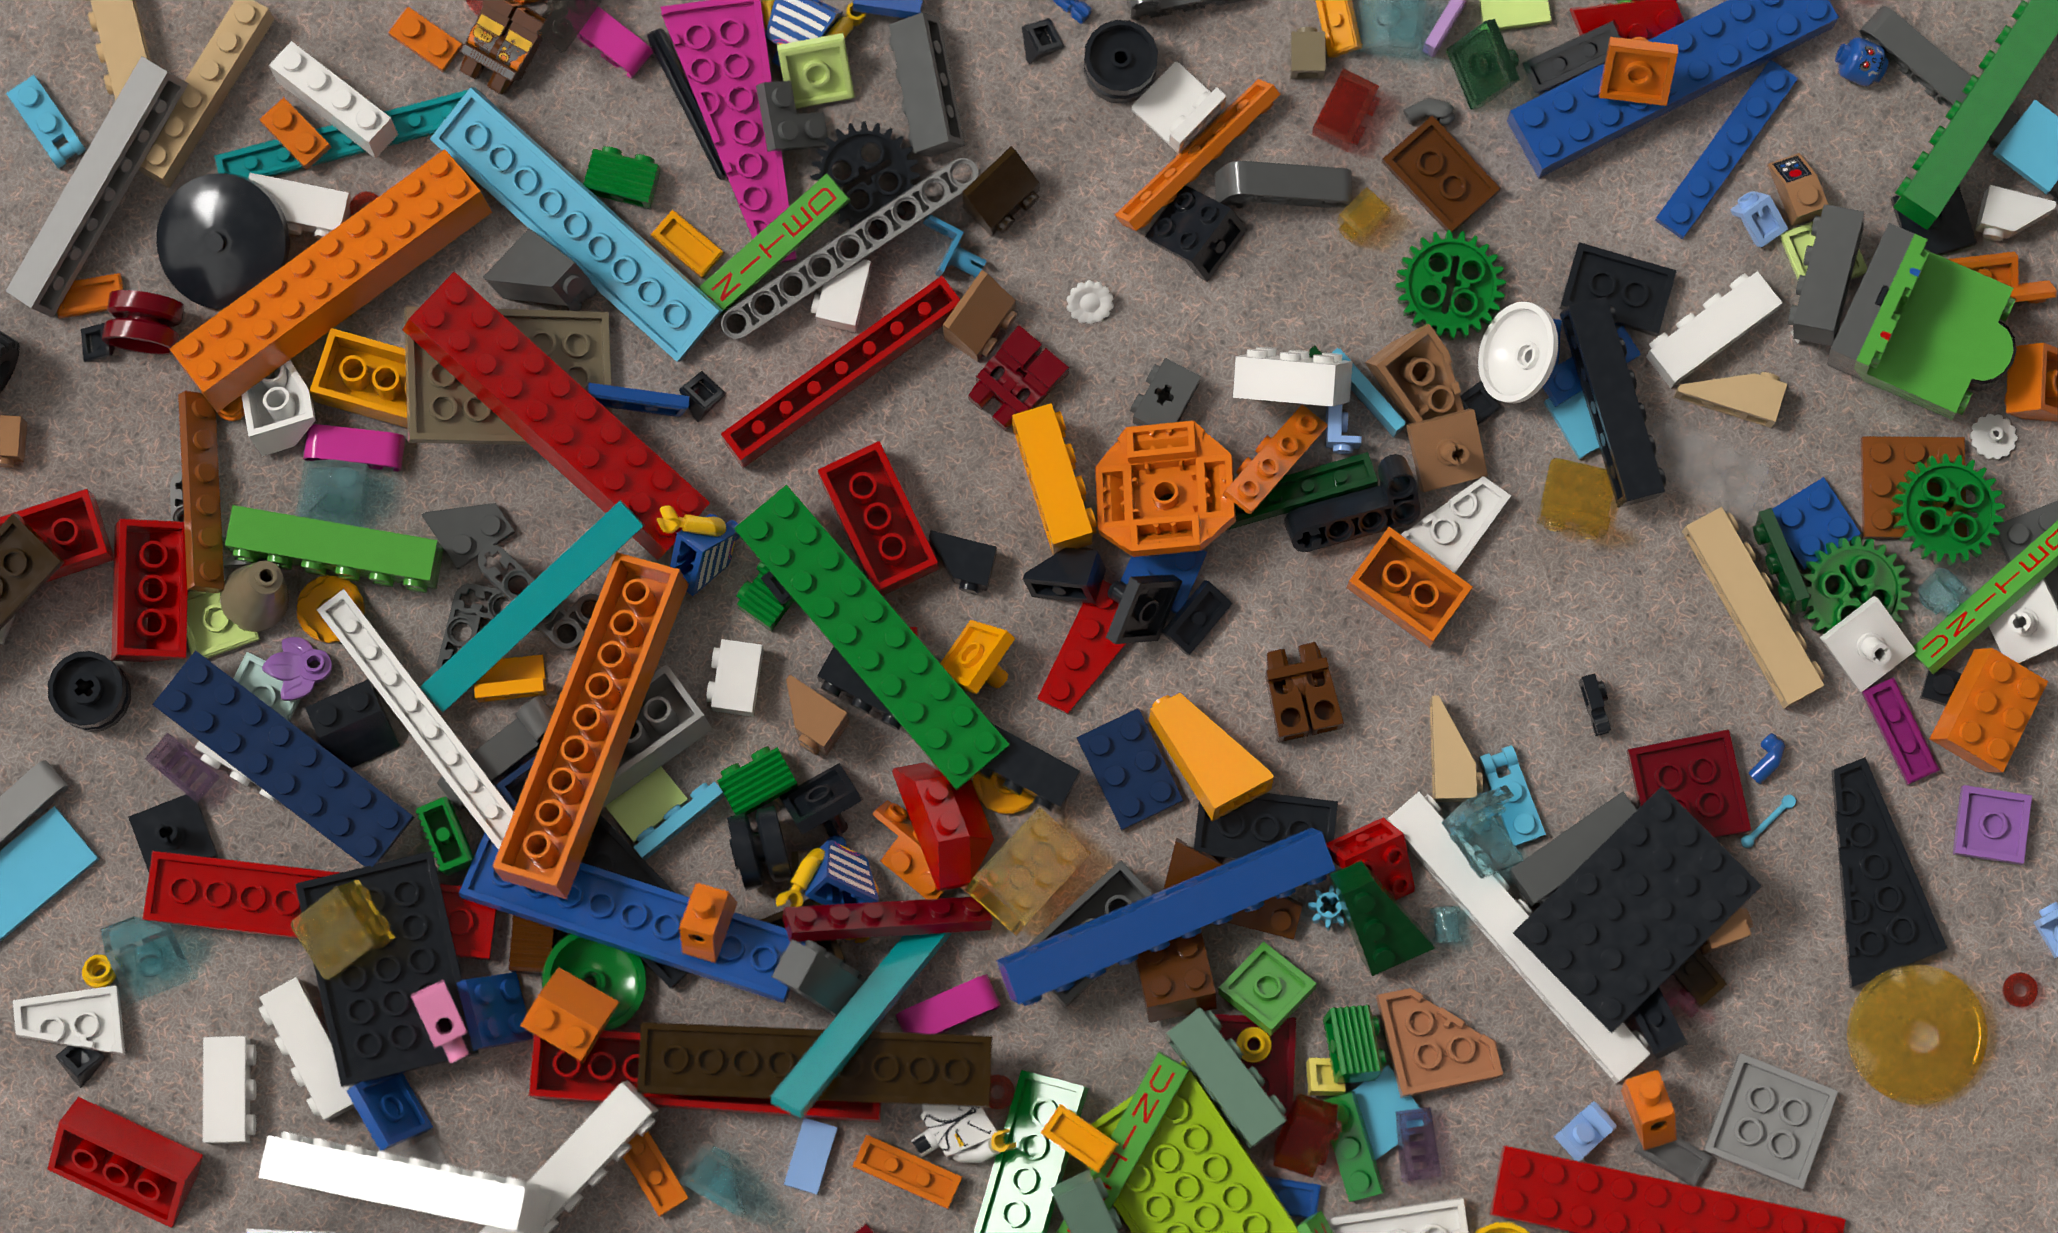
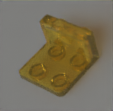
M1560 458L1552 459L1549 464L1536 523L1543 524L1544 528L1556 532H1564V530L1578 532V536L1586 539L1597 540L1598 537L1604 538L1611 519L1608 516L1613 497L1606 469Z
M359 880L336 886L291 923L293 931L324 979L335 977L367 951L385 946L395 939L388 921L379 913L371 900L369 891Z

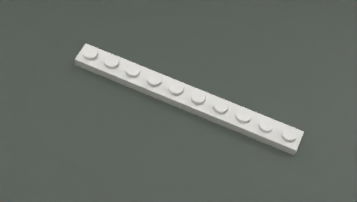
M343 589L316 610L499 850L513 816V810Z

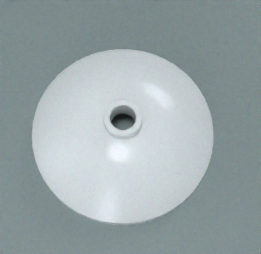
M1529 302L1511 304L1500 311L1486 329L1479 349L1478 369L1485 390L1493 398L1506 403L1523 402L1534 396L1549 379L1557 359L1558 335L1552 317L1544 308Z

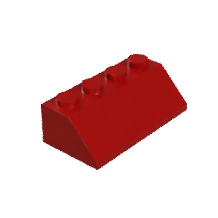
M119 519L114 530L111 661L153 662L185 659L188 590L184 522Z
M78 1096L59 1121L47 1170L172 1228L198 1176L203 1155Z

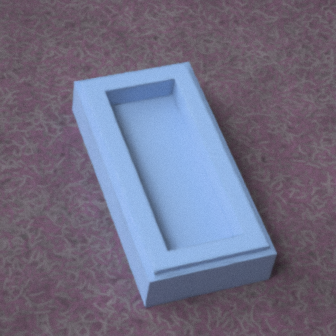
M804 1117L784 1182L785 1186L818 1195L838 1127Z

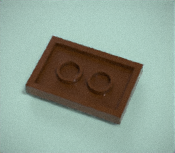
M1433 115L1382 159V163L1446 232L1447 230H1450L1451 233L1456 231L1498 194L1501 189Z

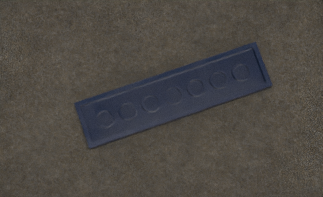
M196 650L152 704L364 867H373L375 864H379L415 818Z

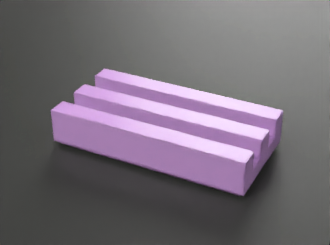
M1467 0L1449 1L1425 41L1422 52L1435 57L1464 9Z

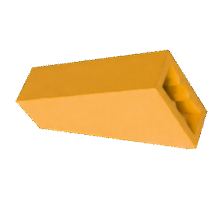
M1181 693L1172 697L1166 695L1153 703L1150 708L1149 723L1212 821L1272 789L1274 776L1271 771Z

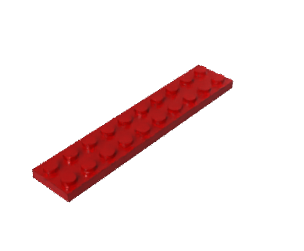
M152 851L142 920L154 923L308 940L295 884L341 872ZM440 884L457 957L490 961L497 909L461 898L459 891L462 886Z
M1510 1146L1502 1147L1490 1215L1571 1233H1843L1846 1221L1845 1218Z

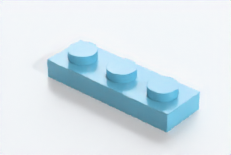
M715 781L709 786L706 782L700 785L690 794L692 798L690 802L683 807L679 804L674 806L663 816L665 819L664 823L656 829L650 826L636 838L639 843L634 848L644 860H647L725 796Z

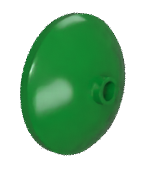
M573 934L562 939L549 953L542 972V989L558 967L582 981L585 978H592L595 982L594 988L620 1002L603 1031H611L623 1025L640 1007L646 988L645 969L640 956Z

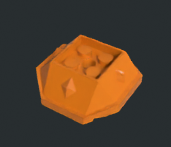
M1194 420L1126 427L1117 438L1118 441L1106 452L1095 467L1099 534L1132 557L1202 551L1236 522L1235 503L1223 494L1234 481L1232 455L1219 442L1208 435ZM1165 494H1173V497L1169 500H1159Z

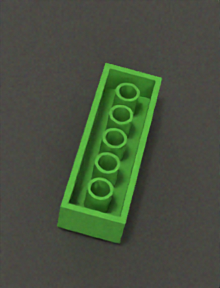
M232 505L225 546L233 553L232 556L238 557L237 560L253 564L261 558L275 563L280 569L292 570V565H299L305 569V572L325 576L326 570L338 574L339 578L350 581H359L360 576L373 580L375 585L393 587L394 582L403 583L404 586H407V590L427 593L428 588L437 589L444 551L438 540Z

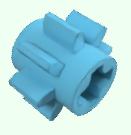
M1333 885L1329 887V892L1323 894L1321 891L1315 890L1318 898L1317 902L1308 903L1309 909L1318 912L1312 918L1313 923L1315 924L1322 920L1325 922L1327 931L1330 930L1331 924L1337 922L1339 925L1344 926L1343 910ZM1325 902L1331 905L1337 903L1335 905L1337 912L1334 914L1330 911L1323 913V904Z

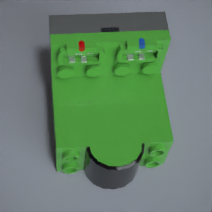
M1888 223L1830 349L1827 365L1953 420L1956 413L1963 415L1973 393L1967 389L1983 391L1993 388L2003 380L2013 365L2016 354L2015 337L2010 328L2003 322H2006L2016 301L2015 298L2010 297L2014 288L1926 250L1925 246L1928 239Z

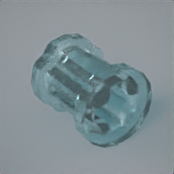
M1444 906L1429 909L1430 915L1434 916L1435 937L1432 938V944L1463 942V936L1459 934L1458 913L1461 912L1460 906Z

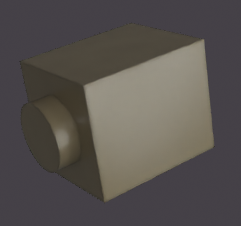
M1301 27L1297 31H1291L1290 79H1324L1326 71L1325 31H1317V28Z

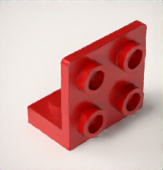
M1384 817L1326 843L1333 862L1343 869L1362 861L1396 900L1415 891L1404 833Z

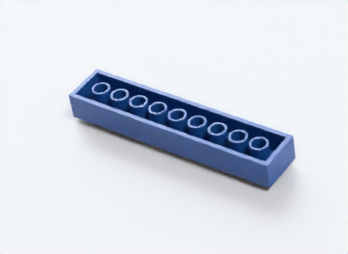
M1726 0L1648 40L1650 42L1678 45V56L1667 106L1599 98V88L1605 64L1603 63L1511 110L1507 123L1539 179L1768 62L1770 59L1772 60L1827 32L1834 27L1839 17L1829 0Z

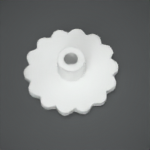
M1088 280L1086 283H1078L1076 288L1070 290L1071 295L1067 297V310L1071 312L1072 318L1078 319L1080 323L1093 324L1095 322H1102L1104 318L1110 315V310L1113 309V295L1109 293V288L1102 286L1100 282L1093 283L1091 280Z
M1987 414L1986 417H1980L1977 423L1972 425L1973 431L1969 436L1972 439L1971 446L1976 449L1978 455H1984L1986 459L1993 458L1999 460L2001 457H2007L2010 451L2014 450V442L2017 441L2016 428L2011 425L2009 419H2003L2000 414L1996 416Z

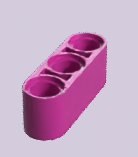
M572 0L557 18V21L565 29L568 26L576 32L574 36L592 49L594 46L602 52L600 56L617 69L620 66L628 72L626 76L631 79L653 54L652 49L644 41L591 0Z
M312 424L307 430L303 460L315 463V460H324L326 464L348 467L349 463L360 464L359 468L377 470L389 467L393 468V471L398 472L402 468L406 437L392 432Z
M985 974L897 1013L895 1016L903 1033L942 1034L951 1030L950 1027L959 1023L962 1025L982 1016V1013L988 1010L998 1009L1001 1007V1004L988 974Z

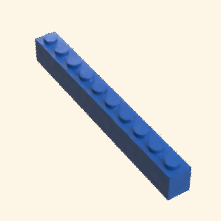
M1309 828L996 960L1010 999L1017 1004L1022 1003L1023 1006L1032 1005L1043 999L1042 994L1052 990L1062 992L1070 989L1075 985L1074 981L1086 976L1087 979L1098 977L1106 973V967L1116 963L1119 965L1129 964L1138 959L1137 954L1149 949L1151 952L1162 950L1170 945V940L1182 936V938L1195 936L1202 931L1201 927L1212 922L1214 925L1226 923L1233 919L1232 914L1244 909L1245 912L1259 909L1265 905L1264 900L1271 897L1284 898L1295 893V887L1305 883L1308 885L1320 883L1327 879L1326 874L1336 869L1323 833L1314 828Z

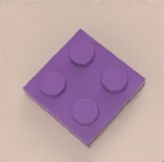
M1967 785L1961 786L1953 855L2019 865L2024 864L2032 795Z

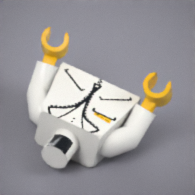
M922 1105L923 1113L921 1118L928 1129L911 1140L921 1157L940 1147L947 1159L953 1158L958 1163H982L1000 1152L1016 1147V1142L1008 1145L1004 1142V1135L1011 1132V1130L996 1131L982 1107Z

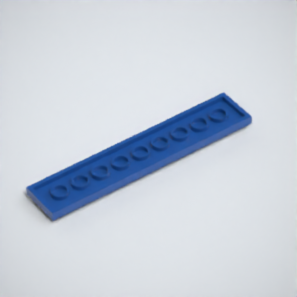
M484 833L459 891L461 898L785 1004L791 989L772 977L780 962L782 953L790 944L785 928L734 912L716 963L682 953L680 923L689 902V897L585 863H580L567 899L506 882L492 868L499 850L488 835ZM698 935L695 938L699 941H705L702 937ZM802 941L799 943L805 945L807 941Z

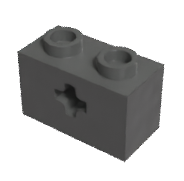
M1164 358L1161 366L1154 364L1146 379V382L1150 384L1145 395L1140 393L1137 395L1130 409V412L1134 413L1132 423L1142 426L1179 422L1200 384L1201 376L1167 358ZM1165 391L1170 393V401H1165L1163 405L1158 403L1157 395L1162 396Z

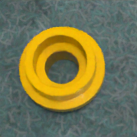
M98 954L89 957L82 968V977L85 983L92 988L107 987L113 983L117 976L115 962L105 955ZM98 970H106L104 974L95 976Z
M1256 1027L1243 1030L1236 1041L1237 1046L1243 1053L1242 1059L1252 1063L1265 1059L1271 1049V1040L1268 1034ZM1251 1038L1259 1040L1260 1049L1251 1051L1247 1046L1248 1040Z

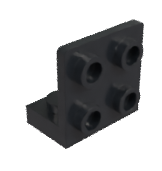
M1185 185L1178 191L1177 197L1165 208L1145 237L1151 243L1185 260L1199 278L1208 282L1247 231V228L1232 208Z

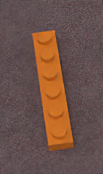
M1261 79L1255 81L1115 214L1116 218L1124 226L1134 231L1147 226L1152 221L1153 215L1160 208L1170 204L1177 197L1179 190L1187 183L1197 179L1201 174V170L1211 160L1220 157L1224 153L1225 147L1235 137L1243 135L1255 118L1264 114L1273 106V101L1281 95L1273 84Z

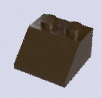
M1010 146L962 192L963 209L990 236L997 231L1002 234L1014 223L1015 218L1013 216L1021 208L1026 211L1037 202L1040 197L1037 194L1040 191V183L1017 151Z

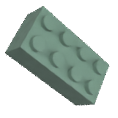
M1198 1008L1166 1033L1165 1039L1182 1061L1184 1060L1190 1070L1197 1076L1217 1108L1250 1150L1284 1124L1286 1120L1283 1115L1287 1111L1275 1095L1269 1098L1261 1087L1264 1086L1265 1082L1255 1068L1252 1066L1247 1070L1240 1059L1243 1053L1231 1038L1225 1041L1219 1033L1222 1025L1210 1010L1204 1013L1201 1008Z

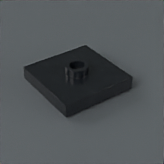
M1959 185L1928 230L1894 209L1899 227L1928 239L1925 249L1932 253L1941 255L1974 246L1977 243ZM1897 195L1891 198L1893 206L1900 196Z

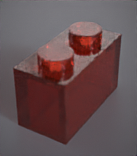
M1343 68L1313 126L1311 135L1346 152L1349 151L1352 144L1358 146L1366 131V127L1362 126L1366 115L1373 117L1380 104L1381 98L1377 97L1379 85Z
M1298 1093L1275 1141L1273 1166L1313 1178L1318 1166H1324L1327 1161L1330 1141H1336L1340 1134L1342 1121L1337 1120L1338 1105Z

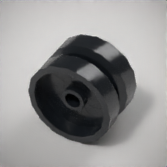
M1114 20L1098 27L1091 33L1085 45L1084 75L1089 88L1099 98L1110 103L1126 104L1138 100L1153 85L1156 79L1158 49L1153 36L1143 26L1129 20ZM1119 59H1123L1126 61L1123 64L1118 63Z
M93 651L75 652L63 658L52 670L47 683L48 699L54 712L73 727L87 732L104 731L116 725L126 714L131 701V685L125 672L105 655ZM91 688L93 693L87 697L86 693Z
M774 805L757 809L755 817L758 832L753 833L750 819L745 813L727 817L731 835L729 842L736 869L740 871L746 891L763 887L765 879L762 864L767 863L770 877L775 883L793 878Z

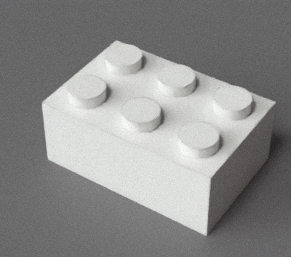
M1256 347V349H1247V354L1236 356L1233 398L1321 406L1344 404L1350 402L1353 361L1342 360L1343 354L1322 353V355H1313L1312 358L1309 357V351L1289 350V352H1280V355H1277L1276 348Z

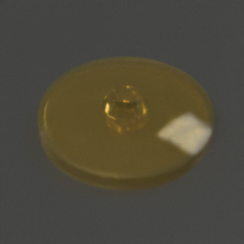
M1927 965L1898 966L1875 977L1856 998L1847 1024L1849 1053L1861 1077L1880 1094L1907 1104L1936 1103L1961 1091L1979 1070L1987 1048L1988 1030L1986 1017L1974 992L1954 974Z

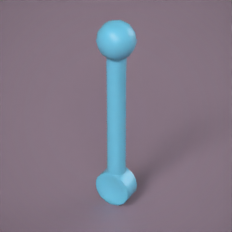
M1792 795L1784 796L1781 801L1782 804L1750 835H1744L1741 838L1742 846L1745 848L1753 847L1754 840L1782 812L1795 806V797Z

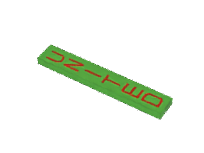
M825 174L698 287L723 310L718 317L850 201L849 197L829 174Z
M2058 520L1913 646L1916 650L1912 653L1914 657L1932 674L1937 672L2058 566Z
M1158 1052L1110 1137V1139L1118 1143V1146L1099 1173L1094 1170L1090 1172L1093 1179L1100 1177L1108 1193V1197L1103 1199L1107 1210L1113 1207L1190 1070L1162 1052ZM1063 1220L1057 1233H1070L1065 1220Z

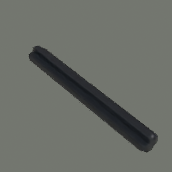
M662 28L655 29L647 35L648 41L717 178L724 179L727 175L686 74Z

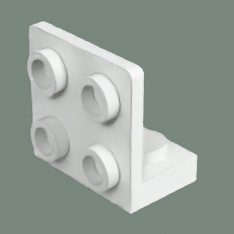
M1174 62L1132 105L1131 110L1179 154L1225 108L1226 95L1217 87L1210 92L1179 62Z

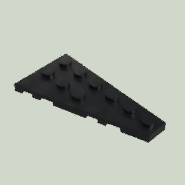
M1866 757L1831 771L1850 988L1948 949Z

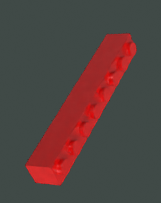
M940 276L721 433L723 442L741 467L745 468L942 327L959 303L960 298L945 278Z

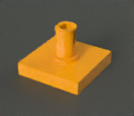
M970 619L940 664L962 690L977 694L985 682H988L993 688H1000L1007 681L1008 673L998 663L1016 638L1007 630Z

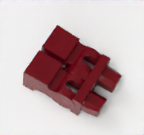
M1018 325L1001 345L999 351L977 374L976 384L968 395V399L980 410L992 398L997 400L1002 406L992 416V420L1006 431L1012 426V415L1037 408L1044 398L1069 374V367L1047 348L1042 351V344Z

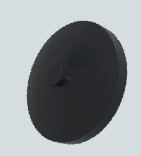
M216 173L190 180L170 197L160 215L156 244L162 269L171 284L183 296L204 307L224 309L287 264L290 251V236L288 224L280 205L263 186L241 175Z

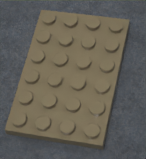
M405 307L404 326L419 307ZM497 309L583 388L588 383L611 386L609 312ZM405 333L408 443L529 445ZM605 407L609 412L613 414L612 408Z

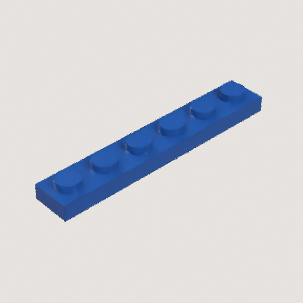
M1769 60L1655 219L1657 223L1679 238L1683 239L1793 87L1798 79L1795 75L1773 60Z

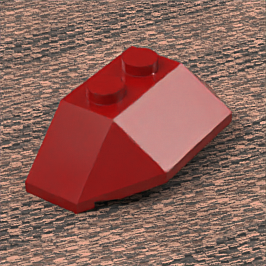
M924 762L893 768V776L937 891L969 886L994 841L971 779L956 791L938 768Z

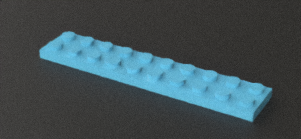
M470 87L431 136L430 140L441 150L445 149L464 171L525 226L574 261L606 299L676 362L682 361L723 311L475 87Z

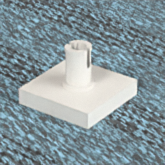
M2045 577L1989 625L2001 653L2019 664L2058 646V605Z
M1875 596L1820 637L1837 663L1860 692H1863L1916 651L1881 601Z

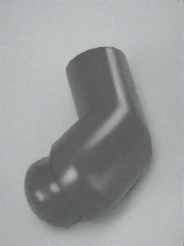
M1426 98L1403 110L1410 125L1432 115L1437 118V121L1442 126L1449 125L1455 120V114L1452 112L1454 107L1447 101L1434 98Z

